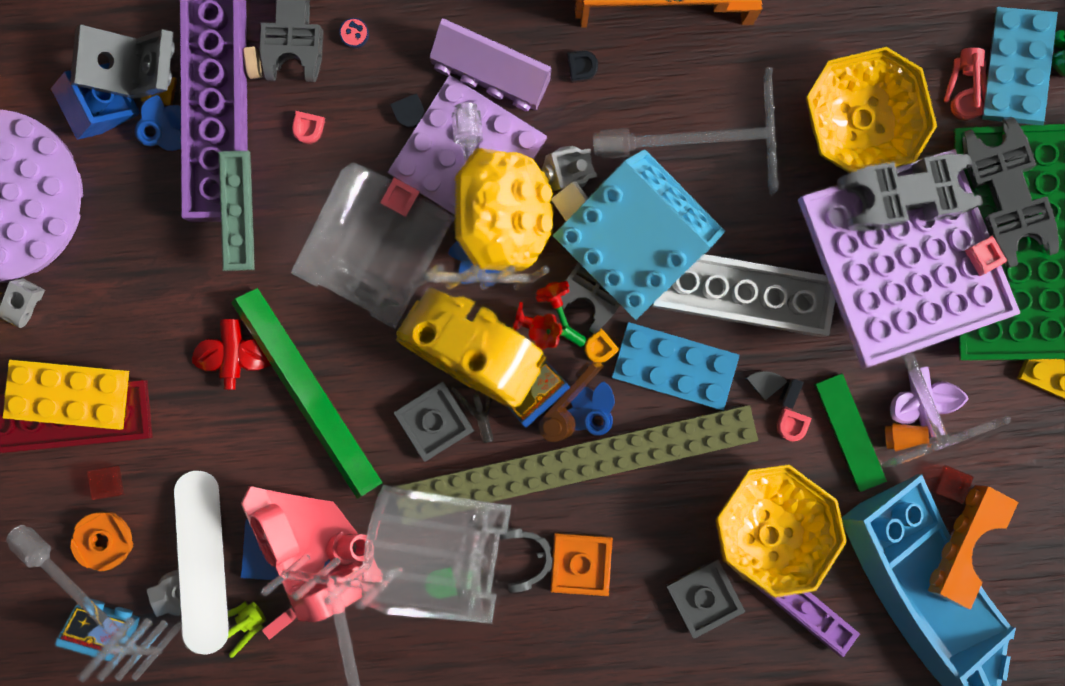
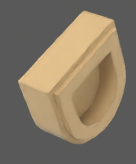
M255 47L244 48L243 55L248 77L250 79L261 78L262 69L259 50Z

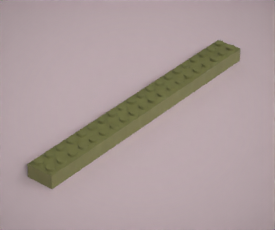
M745 405L396 485L394 490L403 523L756 442L758 437L750 405Z

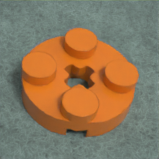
M96 512L85 516L76 524L73 539H71V550L78 563L86 568L97 571H107L120 565L133 548L132 534L129 526L121 517L113 512ZM98 533L108 538L106 549L103 546L97 547L95 545V542L98 540Z

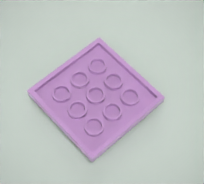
M449 75L388 173L420 191V194L456 216L455 176L475 149L484 148L504 152H517L534 159L545 143L547 136Z

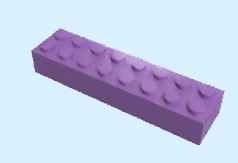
M180 0L182 218L189 222H221L219 152L248 151L247 72L243 49L247 47L246 0Z

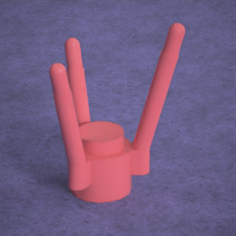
M965 48L961 50V57L954 59V68L946 89L944 102H949L959 71L963 70V75L973 76L974 106L976 108L980 107V83L984 104L987 84L984 49Z

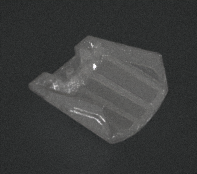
M352 162L342 169L291 273L316 287L320 284L370 311V316L395 329L453 224L455 217L420 194L407 217H403L380 204L392 179Z
M383 485L373 509L365 542L362 565V604L387 614L492 624L497 594L492 593L491 588L500 534L507 535L511 506Z

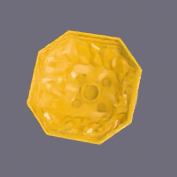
M888 47L828 61L806 97L811 127L817 141L820 156L848 173L879 164L894 162L895 167L916 162L937 127L923 68Z
M477 148L456 174V239L476 269L523 271L535 263L545 244L549 242V238L553 234L552 218L554 211L553 204L550 202L552 189L548 185L547 175L540 170L534 159L517 152Z
M790 465L749 470L716 518L724 562L746 581L760 588L773 598L816 591L847 542L837 499Z

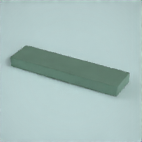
M219 152L223 271L255 270L250 152Z

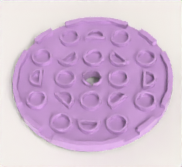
M0 110V283H5L25 277L33 272H39L62 253L72 239L81 215H79L81 197H83L81 175L78 173L72 153L53 131L26 115Z

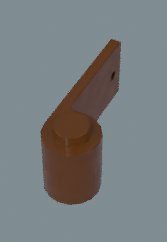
M586 362L575 374L578 380L542 417L539 430L544 439L556 442L566 439L573 434L576 422L566 407L604 367L600 362L593 363L590 367H588L589 363Z

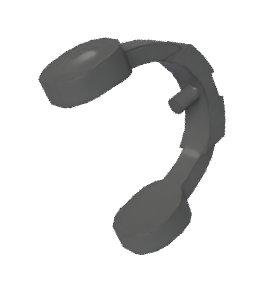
M509 528L498 532L500 540L525 537L536 540L542 546L544 552L537 553V558L545 557V561L539 573L529 579L507 585L509 593L531 589L532 584L541 580L551 570L553 558L550 554L551 548L544 537H540L535 533L522 531V528Z

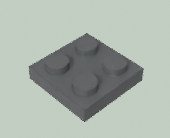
M444 382L394 412L424 462L474 431Z
M718 559L666 584L693 639L745 613Z

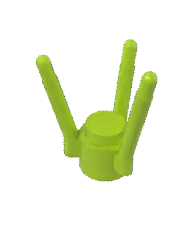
M244 602L238 607L227 611L228 617L238 614L235 618L237 624L229 629L228 638L239 630L243 632L249 630L229 653L230 658H233L258 631L263 629L262 624L266 622V618L255 602L249 605Z

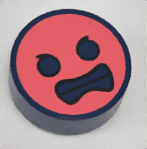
M349 18L340 27V38L347 47L357 49L364 46L368 41V27L361 19Z

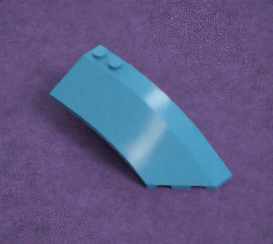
M918 474L859 503L841 518L843 527L876 594L909 645L942 686H1001L1002 680L1007 681L1011 657L1006 655L1009 640L1014 639L1016 627L1010 626L983 588L980 587L971 610L959 607L927 591L930 586V576L938 568L942 559V550L946 543L950 542L951 536L922 474Z

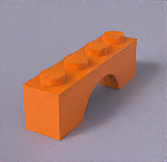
M975 485L967 494L966 506L962 515L954 523V533L950 542L946 543L942 550L941 562L938 568L931 574L930 586L927 590L959 607L970 610L983 583L976 575L972 565L974 545L980 536L989 530L997 528L1007 529L1018 504L1016 500L989 486Z

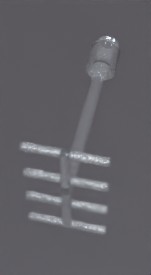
M767 67L763 76L766 127L635 136V133L629 134V128L601 130L600 133L593 134L595 156H602V159L630 157V151H636V148L766 139L768 193L770 196H773L778 190L774 125L775 107L773 105L772 85L773 69Z
M471 102L455 105L454 112L451 114L453 139L456 144H460V147L463 148L464 163L473 153L478 143L483 140L481 112L477 109V104ZM473 264V267L463 273H441L444 267L437 265L414 281L412 288L417 289L426 282H448L446 284L448 289H452L462 282H482L480 285L481 289H487L497 282H516L514 288L519 290L547 274L549 268L544 266L532 274H512L515 268L509 266L499 273H486L485 270H480L479 266Z
M912 351L902 355V358L937 441L884 461L882 466L884 468L894 467L1006 425L1010 423V418L1006 416L994 419L948 436Z
M19 525L8 534L6 541L9 544V549L27 567L40 566L111 637L79 675L81 681H85L107 654H115V656L98 674L97 678L100 681H103L125 654L132 656L115 675V679L118 681L122 680L142 655H149L131 676L133 680L137 681L182 628V623L178 621L157 646H150L168 625L165 620H162L141 646H137L135 644L136 641L152 624L149 619H145L129 638L125 633L134 624L135 620L128 617L119 628L49 558L51 546L33 528Z
M304 554L262 589V594L268 595L286 579L307 581L292 594L293 599L298 600L316 583L327 584L329 595L324 598V603L327 605L331 603L348 686H360L341 593L348 587L370 590L356 603V607L362 609L376 595L384 591L385 587L403 569L401 566L395 567L380 582L358 579L371 568L370 562H365L348 578L327 575L340 564L339 558H334L317 574L296 571L310 560V555Z

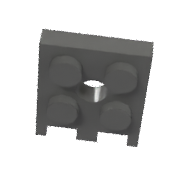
M81 24L76 26L70 85L132 99H140L167 91L172 78L169 67L170 58L173 56L175 48L174 42H172L173 32L161 29L136 39ZM100 53L108 57L110 62L108 69H103L98 64L97 58Z

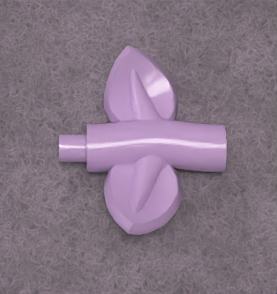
M928 366L908 370L911 391L900 392L893 398L890 406L891 417L896 422L902 424L913 423L919 418L921 426H928L929 438L940 436L938 424H941L942 421L939 414H949L958 410L969 398L965 392L949 382L941 381L931 385Z

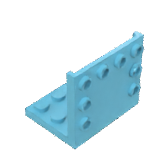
M644 149L625 160L553 236L637 320L716 243L725 230Z

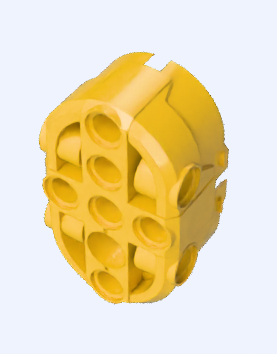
M428 288L421 300L415 302L397 331L396 341L464 385L508 407L516 408L520 406L541 372L539 368L546 359V356H542L543 352L515 331L499 323L495 314L490 310L482 307L474 321L471 322L465 317L475 302L465 297L453 298L439 290Z

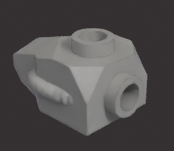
M565 146L546 155L542 171L548 177V185L554 191L563 190L569 184L576 181L582 188L588 179L597 177L591 162V150H581L575 146Z
M178 569L166 573L161 577L158 585L146 589L156 617L166 613L175 616L181 615Z

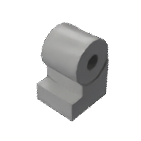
M23 278L9 281L0 305V318L18 328L24 327L30 320L37 301L41 300L45 290Z

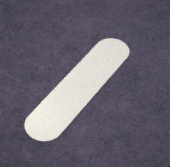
M191 471L180 477L174 488L183 640L191 651L198 654H211L223 647L229 634L219 486L215 478L209 473Z

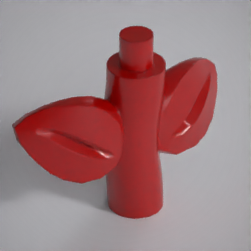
M237 319L220 320L222 341L206 339L196 346L192 356V363L201 370L216 371L220 369L219 378L224 379V390H236V379H240L241 368L247 371H257L271 365L255 339L242 341L241 320Z

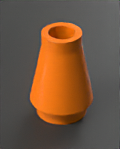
M892 423V426H885L887 449H894L896 452L922 444H929L928 426Z

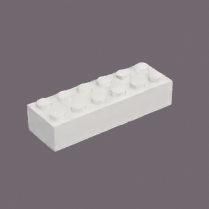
M704 254L651 307L826 337L830 334L835 297L826 275Z

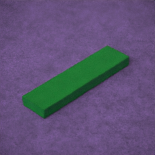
M843 373L815 383L814 386L857 491L862 492L887 482Z

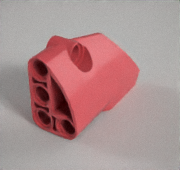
M252 486L248 487L241 505L265 559L271 566L275 567L297 620L306 622L324 620L383 584L374 558L371 557L373 552L371 539L366 535L358 534L333 501L285 494ZM354 542L356 543V552H355V553L353 552V549H352ZM330 559V570L322 573L325 562Z

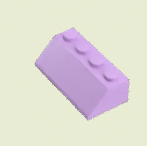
M442 18L430 54L431 63L435 65L434 69L447 76L450 73L460 76L462 83L473 88L480 85L487 89L486 92L497 99L502 100L503 96L514 101L513 105L521 110L529 111L530 108L535 111L537 110L550 82V66Z

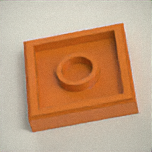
M554 533L550 592L609 596L613 538L608 536Z

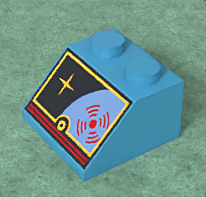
M87 599V602L84 601L75 606L57 639L56 646L115 662L131 651L140 617L132 615L133 611L116 607L114 610L104 607L105 603L102 601Z

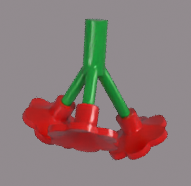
M568 281L552 282L536 291L537 302H550L552 308L556 309L561 324L557 323L555 315L550 313L544 316L537 315L534 318L524 316L523 302H519L512 330L517 332L521 327L528 328L529 338L535 341V346L538 349L555 348L559 343V336L565 337L579 347L584 346L587 341L585 336L569 327L562 309L563 301L561 296L566 295L570 291Z

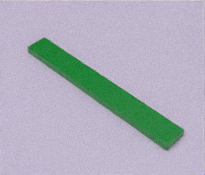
M256 288L234 299L231 302L355 497L358 499L382 484L383 482L259 289Z

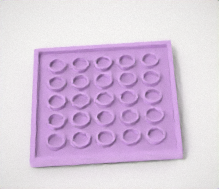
M953 149L937 155L957 154V152ZM916 162L896 167L898 177L913 174L911 166ZM961 170L958 175L960 187L968 193H973L964 170ZM838 185L802 196L798 199L862 369L1020 314L1002 266L1000 265L979 276L965 252L966 249L990 237L978 207L950 219L932 222L925 221L922 208L907 211L909 221L896 228L866 232L849 230L847 220L861 214L863 203L858 195L847 192L846 189L839 190Z

